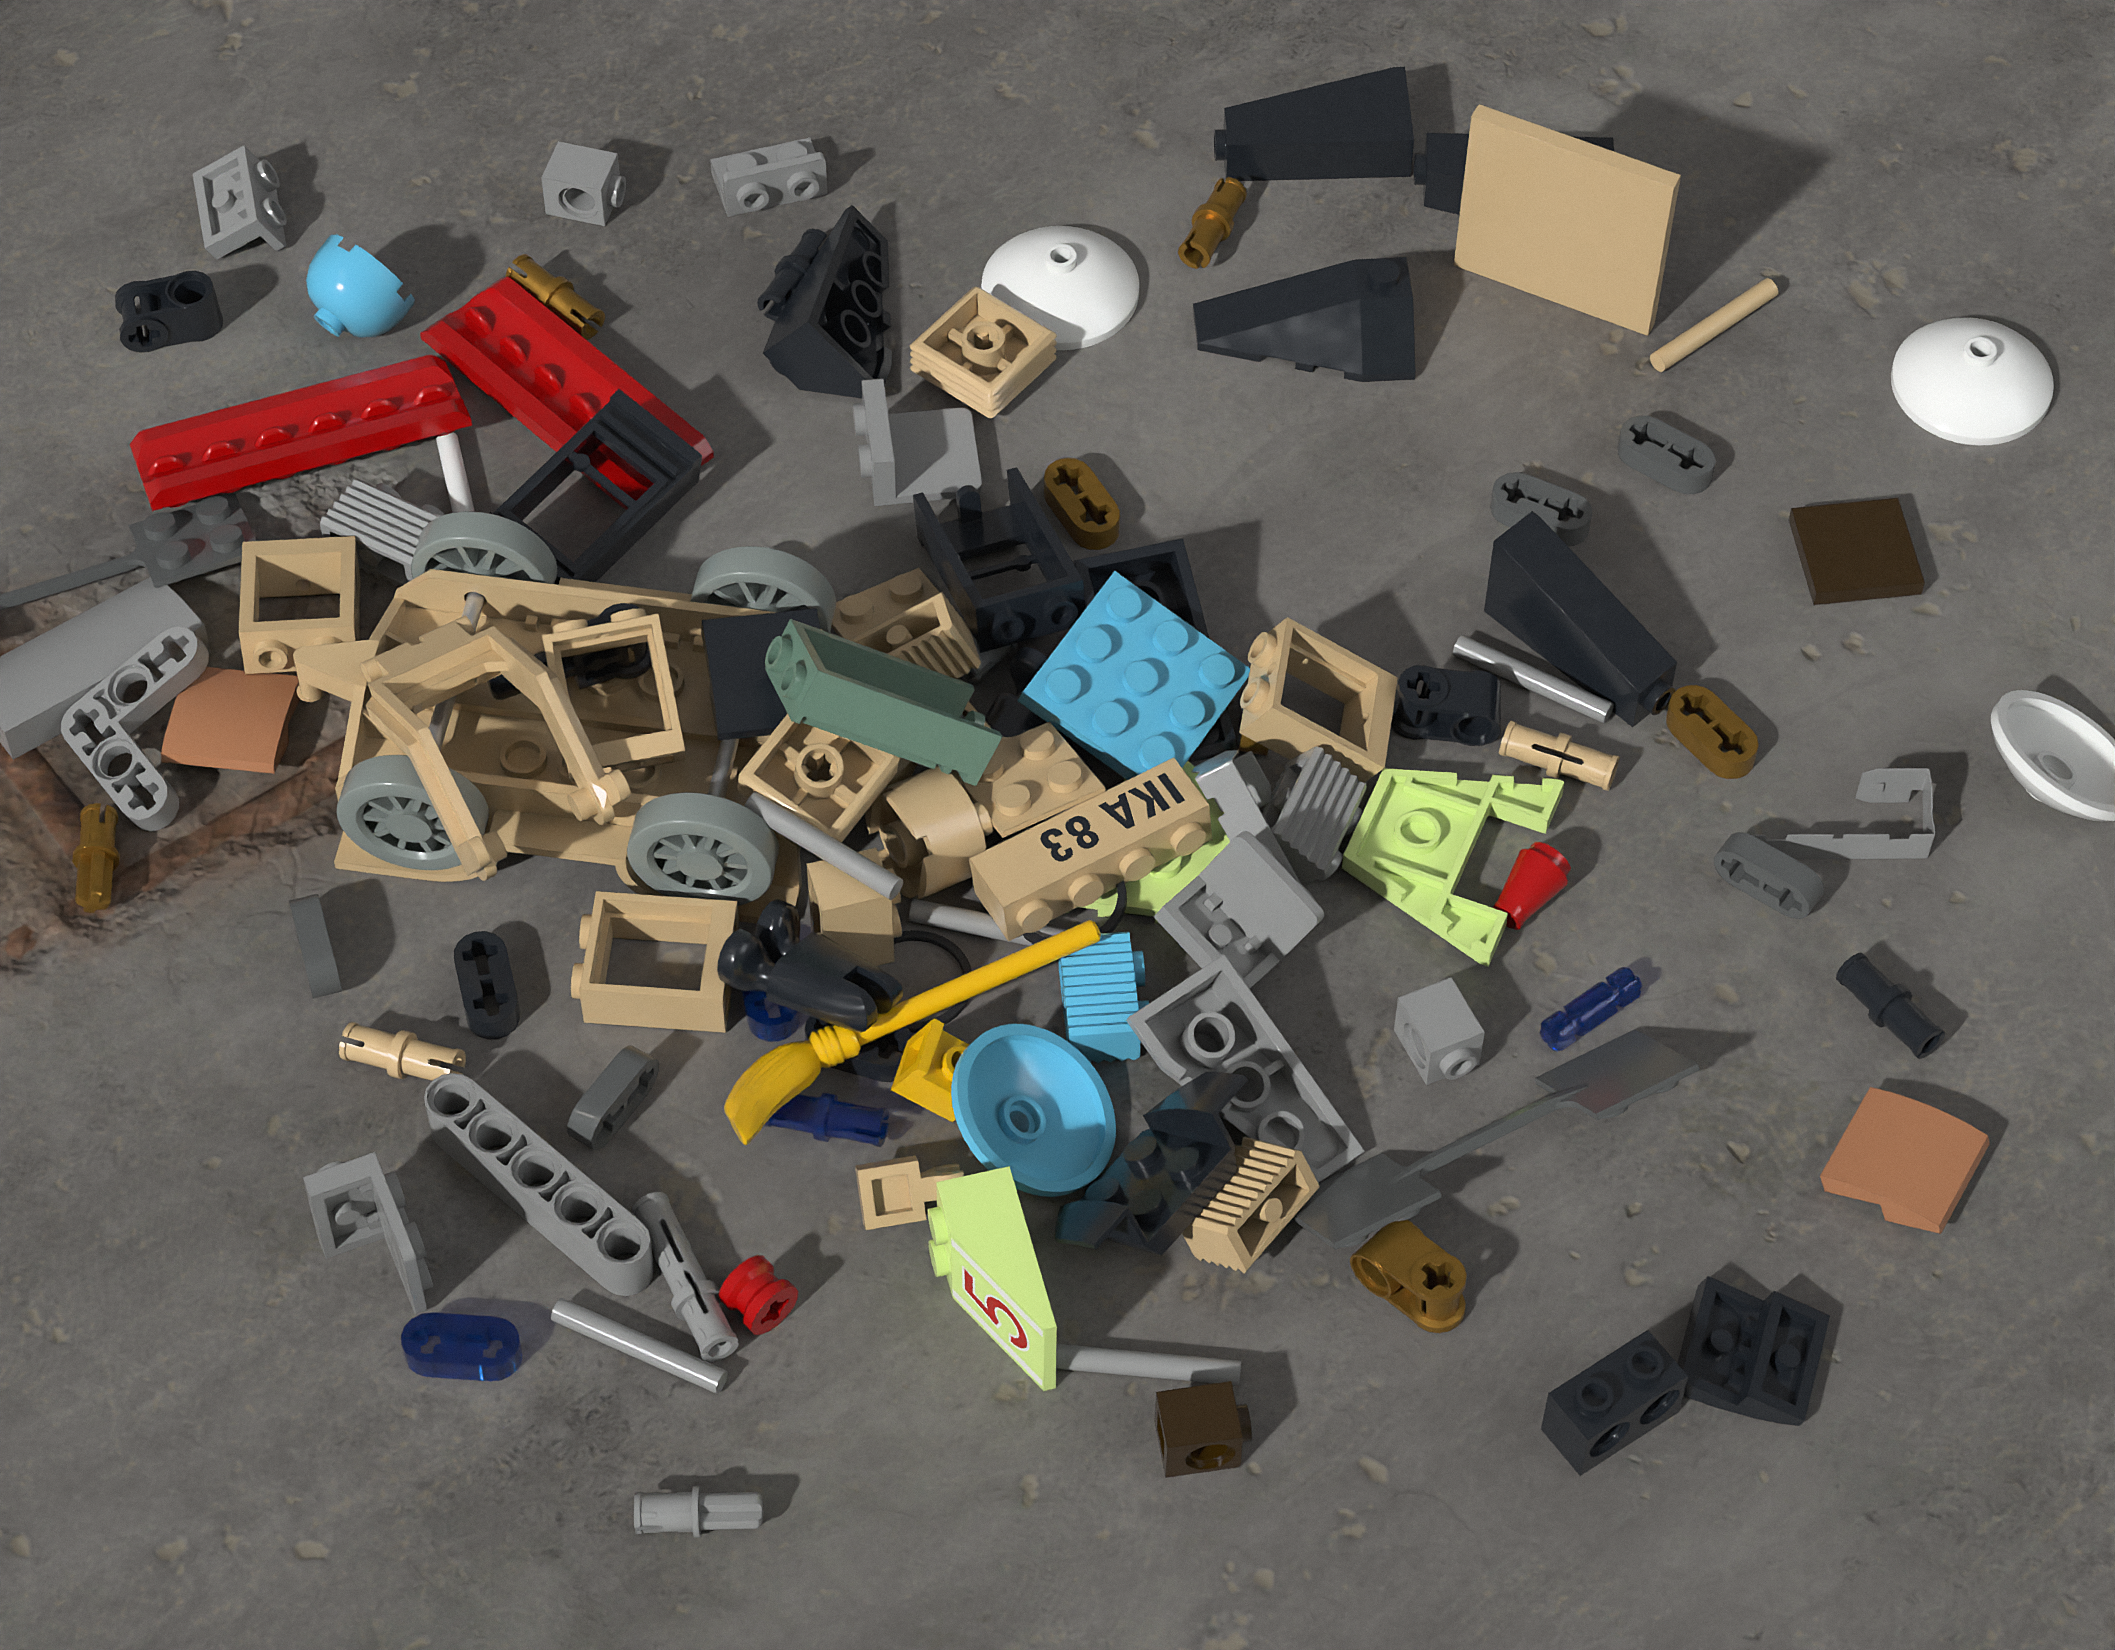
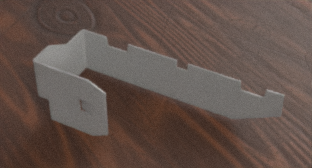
M1238 750L1225 751L1195 766L1192 773H1198L1195 779L1207 800L1214 798L1219 809L1224 813L1218 818V821L1229 840L1231 841L1241 831L1250 832L1259 842L1265 844L1270 849L1274 858L1302 885L1259 809L1272 802L1271 785L1252 751L1236 759L1234 758L1239 752Z
M1878 768L1863 772L1855 799L1868 803L1909 802L1912 790H1922L1924 834H1911L1908 839H1889V834H1843V838H1833V834H1788L1785 839H1766V835L1752 836L1794 859H1926L1929 856L1936 833L1933 819V792L1930 770L1928 768Z

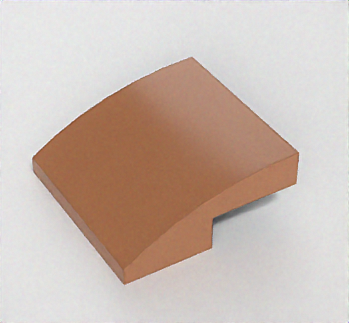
M206 667L200 677L180 692L175 699L162 745L161 761L163 763L274 774L289 745L288 723L300 701L297 695L298 677L274 673L245 674L244 670Z
M1870 1087L1823 1169L1820 1178L1825 1192L1879 1204L1885 1221L1941 1234L1990 1145L1987 1134L1944 1111L1896 1093Z

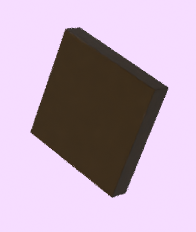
M1899 498L1791 508L1789 524L1813 605L1922 595L1925 581Z

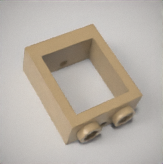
M355 536L242 542L239 638L245 674L294 672L296 668L293 654L299 647L360 641L361 577ZM340 594V617L258 622L259 598Z
M645 609L624 610L610 616L611 623L588 627L587 620H570L554 625L552 627V634L542 635L548 668L559 677L568 698L562 657L648 641L665 731L593 744L592 747L605 774L617 769L621 772L686 760L685 746L659 614L646 616ZM568 768L570 782H573L575 780Z
M1288 617L1268 633L1262 632L1252 643L1248 653V661L1251 663L1248 684L1240 699L1243 714L1239 733L1289 760L1316 746L1324 748L1325 754H1330L1334 761L1341 762V767L1349 769L1351 775L1358 776V781L1365 783L1383 770L1386 763L1398 677ZM1286 672L1344 703L1340 736L1281 705Z
M596 891L592 914H583L581 918L579 943L580 949H586L584 963H574L571 977V997L581 1000L584 1023L726 1033L732 987L719 979L717 966L725 941L733 932L740 929L737 901ZM613 938L707 944L700 991L605 984Z

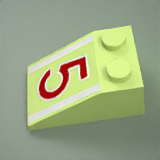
M1010 1166L936 1182L937 1207L928 1209V1220L933 1240L928 1242L929 1252L936 1277L947 1276L953 1299L1043 1391L1055 1389L1057 1326Z

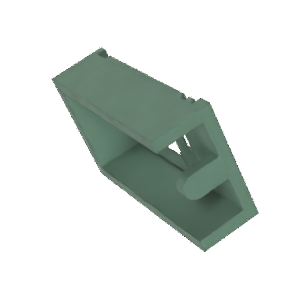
M793 619L789 620L782 636L775 637L768 648L765 658V670L792 722L800 724L802 720L804 724L935 769L938 764L940 770L946 774H950L952 769L957 770L963 782L974 786L979 782L1003 737L1000 731L984 726V714L972 710L965 719L960 717L975 690L969 683Z

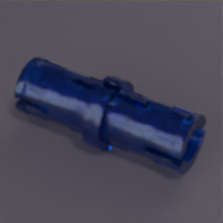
M824 1092L820 1097L798 1094L777 1110L764 1126L812 1133L813 1138L817 1141L828 1142L829 1138L834 1137L881 1147L885 1142L889 1123H882V1121L889 1119V1110L883 1107L875 1108L838 1101V1096Z

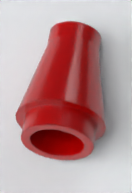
M1534 842L1529 849H1521L1502 892L1492 907L1508 913L1507 927L1519 930L1528 918L1567 886L1568 880L1566 876L1571 871L1569 862L1555 848L1542 842Z

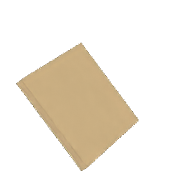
M1479 104L1471 116L1454 266L1648 336L1656 320L1681 175Z

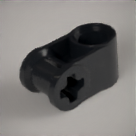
M196 270L185 271L177 275L158 279L133 281L124 284L115 294V307L123 318V323L119 328L120 341L124 347L131 351L139 353L151 352L162 347L205 341L218 334L223 326V317L210 277L203 272ZM136 296L140 299L141 308H136L134 300ZM142 325H147V337L143 335Z
M1414 665L1405 669L1400 675L1397 686L1400 698L1394 702L1391 725L1402 736L1414 740L1429 739L1458 742L1468 746H1483L1497 740L1501 734V684L1493 674L1481 670L1460 671L1434 668L1426 665ZM1422 680V690L1421 693L1418 694L1416 690L1418 682ZM1420 710L1422 714L1420 723L1415 724L1417 712Z

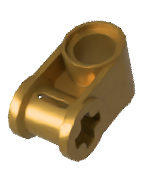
M1409 1220L1394 1221L1382 1227L1351 1256V1268L1362 1285L1376 1296L1384 1298L1413 1320L1418 1327L1428 1332L1443 1333L1456 1328L1464 1319L1466 1303L1462 1292L1465 1290L1467 1279L1464 1265L1458 1258L1450 1255L1427 1238Z

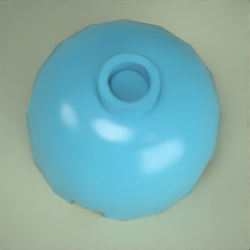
M330 235L311 261L306 279L309 298L318 308L314 315L315 320L328 332L337 337L343 331L356 337H377L390 331L413 307L414 297L410 294L402 299L397 291L403 283L387 267L363 248L355 244L350 252L337 246L344 237Z

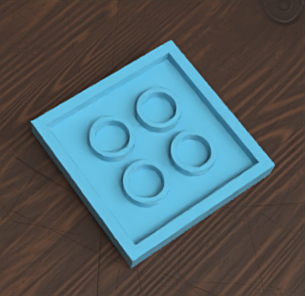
M1114 571L1024 689L1018 702L1046 722L1050 721L1061 733L1122 777L1129 780L1172 758H1175L1183 768L1248 679L1250 668Z

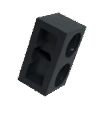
M1647 1330L1549 1392L1541 1430L1581 1476L1679 1413L1688 1375L1650 1331Z

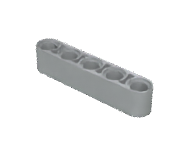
M450 1073L441 1075L429 1084L424 1095L432 1139L443 1151L606 1290L615 1295L630 1296L638 1294L648 1287L653 1280L655 1270L649 1231L640 1220L469 1077L463 1074ZM462 1110L459 1114L447 1115L450 1111ZM497 1145H503V1146H505L504 1148H502V1149H500V1150H495V1151L487 1150V1149H489V1148L492 1147V1146H497ZM536 1181H548L543 1186H528ZM583 1216L592 1218L587 1222L583 1223L571 1222L572 1220ZM623 1253L635 1254V1256L626 1260L614 1259V1257Z

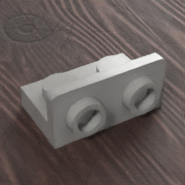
M810 137L710 159L711 173L727 217L828 195L826 160L822 152L815 151Z
M244 145L193 173L204 248L215 259L225 256L260 236L275 251L286 247L283 226L286 225L287 219L279 204L277 195L280 181L275 169L267 160L263 159L260 161Z

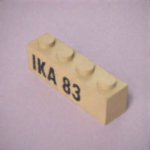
M1169 759L969 858L975 894L1009 942L1025 933H1032L1042 929L1049 921L1077 907H1084L1094 903L1101 895L1117 888L1116 884L1122 881L1127 883L1140 880L1147 876L1154 868L1180 855L1186 856L1197 851L1204 843L1212 840L1210 807L1176 759Z

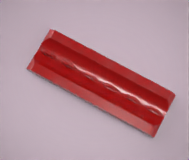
M508 276L499 279L475 295L464 306L447 314L420 333L421 339L556 452L610 401V397L620 389L702 455L701 466L714 458L713 449L698 430ZM604 443L589 456L590 465L635 501L654 484ZM581 472L597 487H599L603 492H605L609 497H611L615 502H617L621 507H623L625 510L628 509L626 505H624L621 501L614 497L610 492H608L605 488H603L585 472Z
M425 355L148 428L137 433L130 443V447L151 509L155 511L166 507H180L189 501L218 493L236 492L244 486L274 478H288L297 472L327 464H341L350 458L371 452L393 450L402 444L431 436H445L457 429L472 426V420L446 362L434 355Z

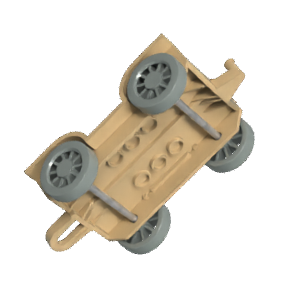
M473 511L456 512L440 516L424 527L419 536L411 563L413 580L396 589L393 600L369 640L302 646L295 650L293 658L299 681L297 695L301 700L305 702L317 701L326 691L351 701L340 771L335 787L338 799L337 819L343 829L334 860L335 869L427 881L453 882L478 877L475 872L467 876L410 758L371 721L366 704L372 695L368 682L361 670L360 663L406 642L411 646L419 644V636L465 615L470 620L475 634L494 626L507 638L513 637L531 654L535 655L545 651L542 635L552 634V627L554 625L570 620H590L596 618L604 609L614 604H634L645 609L647 616L659 614L685 746L686 760L622 772L629 785L631 796L613 806L614 819L603 825H599L593 817L580 822L574 815L567 796L579 790L575 781L570 782L566 761L540 708L523 693L504 700H496L492 696L486 681L416 715L429 727L481 836L495 830L500 836L507 852L615 865L621 880L637 894L737 901L740 922L757 924L764 908L775 899L788 902L797 909L802 888L801 846L771 829L760 816L746 808L745 804L748 798L737 789L739 773L770 735L718 741L709 695L710 679L702 641L701 626L702 620L817 608L820 629L830 633L836 609L834 590L828 580L816 568L799 557L784 551L757 546L736 547L718 552L709 557L699 568L692 594L560 578L559 585H555L557 564L554 555L549 547L532 531L515 521L498 515ZM628 648L629 659L633 663L635 660L634 652ZM652 666L645 674L637 678H613L581 690L574 676L566 678L569 700L591 745L665 731ZM900 757L897 773L887 786L911 777L916 763ZM822 765L817 771L807 767L810 780L815 782L820 779L828 781V767Z

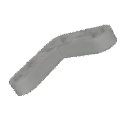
M170 627L159 633L75 702L66 711L61 721V732L64 739L120 810L141 830L150 832L161 830L172 822L179 809V798L173 787L130 734L199 678L205 671L209 662V652L205 644L187 627ZM182 648L186 656L183 660L177 662L173 654ZM156 666L164 675L160 680L151 671ZM139 680L147 681V690L141 699L133 703L123 702V694L130 684ZM91 721L94 722L95 727L106 738L99 745L87 735V731L84 728ZM124 753L132 754L131 765L125 773L115 777L108 776L109 764L116 756ZM141 785L153 795L156 802L148 810L144 802L134 792Z

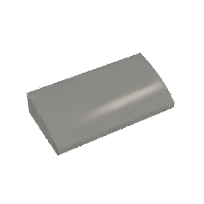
M149 577L0 656L1 745L14 760L62 734L61 721L63 716L75 702L159 633L170 627L182 626L190 629L205 644L210 654L211 649L204 623L168 585L155 588ZM180 648L173 656L179 662L184 659L186 654ZM157 666L151 670L159 680L164 676ZM139 680L130 684L123 694V700L147 688V681Z

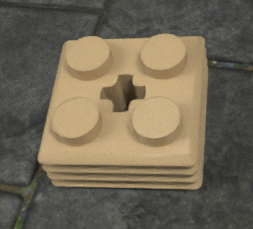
M973 287L910 344V349L912 350L910 352L912 357L910 362L913 364L910 369L984 416L993 418L1056 360L1054 353L1057 350L1054 346L1057 342L1054 339L1057 335L980 287Z
M787 714L739 773L737 789L747 798L754 792L763 795L842 843L896 775L900 757L804 724L802 720L800 724L792 722ZM822 765L829 768L828 781L820 779L815 782L808 778L809 770L807 767L814 771L820 769Z

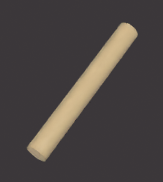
M1765 278L1650 355L1652 366L1659 372L1665 371L1778 295L1777 285L1773 280Z

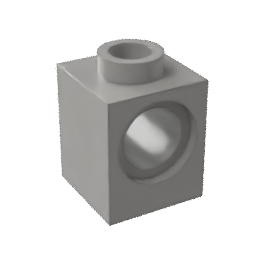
M559 141L541 177L545 212L547 215L601 226L606 225L613 207H620L622 205L626 192V178L620 176L618 153Z
M1452 977L1398 997L1394 1032L1426 1085L1444 1078L1449 1080L1458 1079L1468 1074L1475 1066L1480 1065L1485 1032Z

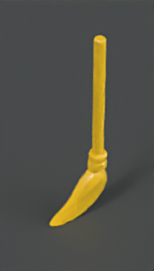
M1088 920L896 1004L888 1013H878L877 1022L865 1032H855L836 1025L825 1026L823 1029L817 1030V1032H811L808 1040L791 1042L774 1048L757 1059L740 1076L726 1099L724 1105L725 1114L735 1133L744 1145H748L777 1110L816 1080L820 1074L821 1067L830 1068L831 1066L843 1063L846 1059L858 1056L861 1050L860 1046L1099 942L1101 933L1097 924L1092 920Z

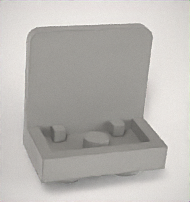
M862 380V403L853 404L855 436H865L866 444L858 445L861 478L871 477L874 506L913 503V495L922 492L928 501L956 499L957 491L965 485H972L979 494L981 493L982 478L973 419L968 409L950 408L888 414L884 380Z
M1241 831L1195 879L1167 902L1153 917L1201 968H1204L1225 954L1245 984L1251 989L1323 920L1324 911L1315 901L1313 895L1300 885L1274 858L1272 852L1265 844L1259 842L1250 832Z
M373 1152L347 1162L336 1161L320 1168L316 1173L303 1177L317 1237L325 1258L328 1259L385 1238L414 1313L417 1314L427 1310L423 1291L433 1287L431 1276L424 1260L427 1255L415 1221L409 1223L404 1209L407 1206L395 1171L383 1174L377 1156Z

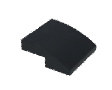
M817 608L702 620L701 635L710 679L709 695L718 741L771 735L788 714L765 670L766 654L773 639L777 636H782L790 619L820 629Z
M1707 1276L1697 1287L1677 1363L1688 1375L1683 1396L1715 1408L1751 1418L1800 1426L1805 1422L1830 1315L1776 1291H1773L1765 1300H1762Z

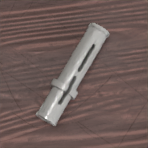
M663 1192L649 1193L635 1202L632 1206V1214L649 1231L654 1258L674 1295L671 1302L678 1319L687 1322L699 1347L702 1359L707 1362L722 1360L737 1349L739 1340L736 1334L733 1333L719 1305L721 1302L719 1299V1289L714 1281L706 1279L691 1244L686 1238L669 1203L670 1200L667 1194Z

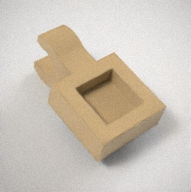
M916 1156L855 1165L865 1229L870 1230L927 1220L924 1202L937 1200L936 1182L964 1176L963 1170H960L959 1164H948L920 1173L919 1162Z

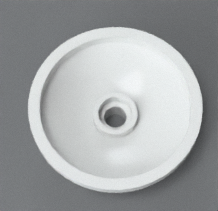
M1049 226L1019 234L1000 246L990 257L984 268L981 289L1055 332L1057 335L1054 339L1057 342L1054 346L1056 350H1074L1098 344L1112 337L1129 322L1138 304L1139 277L1136 267L1128 254L1110 239L1078 227Z
M1978 318L1944 319L1919 328L1900 345L1891 371V385L1895 398L1903 411L1916 424L1938 437L1967 445L2001 444L2018 439L2029 433L2045 417L2054 389L2053 376L2049 364L2033 343L2002 324Z
M2016 690L2002 696L1991 713L1994 741L2011 773L2026 791L2036 800L2063 813L2092 821H2115V739L2088 716L2049 695L2028 690Z

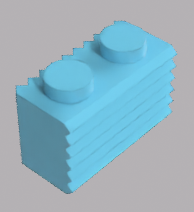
M1130 932L1101 933L1099 942L1058 959L1066 1041L1077 1048L1089 1062L1092 1060L1097 1063L1103 1060L1112 1062L1115 1059L1124 1061L1127 1058L1136 1060L1140 1057L1141 1041L1126 1020L1129 1016L1149 1004V1000H1137L1136 987L1145 986L1143 951L1131 950Z

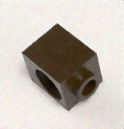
M1231 1381L1156 1392L1154 1423L1165 1478L1241 1467L1242 1445L1244 1442L1252 1441V1427L1247 1404L1236 1405Z

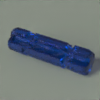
M1628 967L1618 968L1605 977L1608 983L1598 982L1563 1006L1566 1012L1563 1013L1559 1010L1544 1019L1539 1032L1542 1040L1553 1051L1564 1050L1577 1041L1574 1036L1575 1034L1584 1036L1618 1012L1617 1005L1626 1007L1639 998L1641 995L1640 989L1643 986L1640 978L1634 975Z

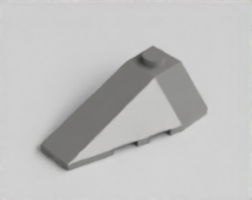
M1225 954L1127 1018V1023L1158 1067L1181 1086L1205 1072H1224L1246 1076L1248 1081L1218 1114L1252 1139L1302 1151L1318 1184L1365 1152Z

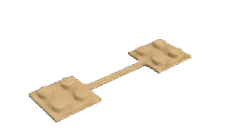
M917 568L836 602L831 627L839 637L850 640L940 592L920 568ZM968 701L962 714L966 717L970 711H976V709ZM985 721L984 726L991 728ZM1050 721L1020 735L1002 737L976 786L963 782L959 775L961 785L974 803L980 802L986 808L991 818L992 826L1002 838L1105 792V786Z

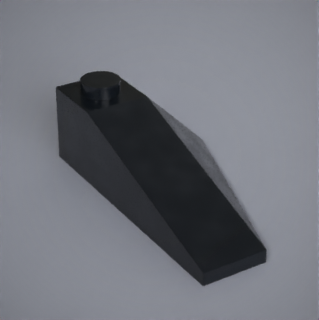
M853 205L845 209L778 316L763 354L769 359L772 367L779 374L786 376L799 390L862 399V380L883 379L885 387L892 367V351L884 346L883 332L891 327L890 313L882 307V292L889 288L888 240Z
M1407 257L1351 260L1193 303L1197 350L1256 362H1261L1267 357L1296 362L1295 369L1313 372L1314 366L1344 371V379L1358 382L1415 380L1414 307Z
M1183 538L1074 560V565L1083 578L1085 608L1094 599L1112 573L1116 571L1209 638ZM1228 706L1194 751L1188 762L1213 758L1225 751L1239 750Z

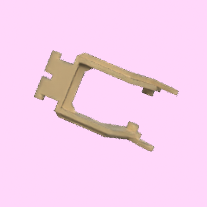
M465 615L419 636V644L411 646L406 642L360 663L361 670L368 682L372 695L366 704L371 721L410 758L467 876L476 872L482 881L496 876L497 867L495 862L506 858L507 852L500 836L495 830L481 836L429 727L416 715L423 710L502 674L540 708L579 790L568 794L567 797L574 815L580 822L590 817H593L599 825L613 820L615 816L613 806L631 796L629 785L619 769L605 774L559 677L513 637L507 638L494 626L475 634L470 620Z

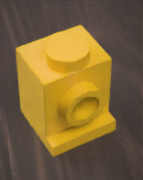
M934 1018L907 1041L891 1091L953 1123L956 1120L951 1097L953 1073L961 1054L970 1044L943 1031L944 1023Z

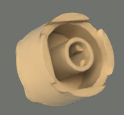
M936 766L935 769H927L885 787L865 812L869 835L879 831L885 848L878 851L882 867L885 869L893 868L896 876L903 879L900 893L909 899L918 895V899L930 896L971 878L969 858L986 850L985 836L990 835L993 831L988 811L980 802L972 803L961 785L957 771L952 769L950 774H946L940 770L939 766Z

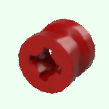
M756 1255L739 1264L729 1274L719 1291V1299L729 1310H739L744 1315L743 1323L754 1335H762L778 1326L788 1316L796 1304L799 1291L787 1279H778L774 1276L773 1265L763 1255Z

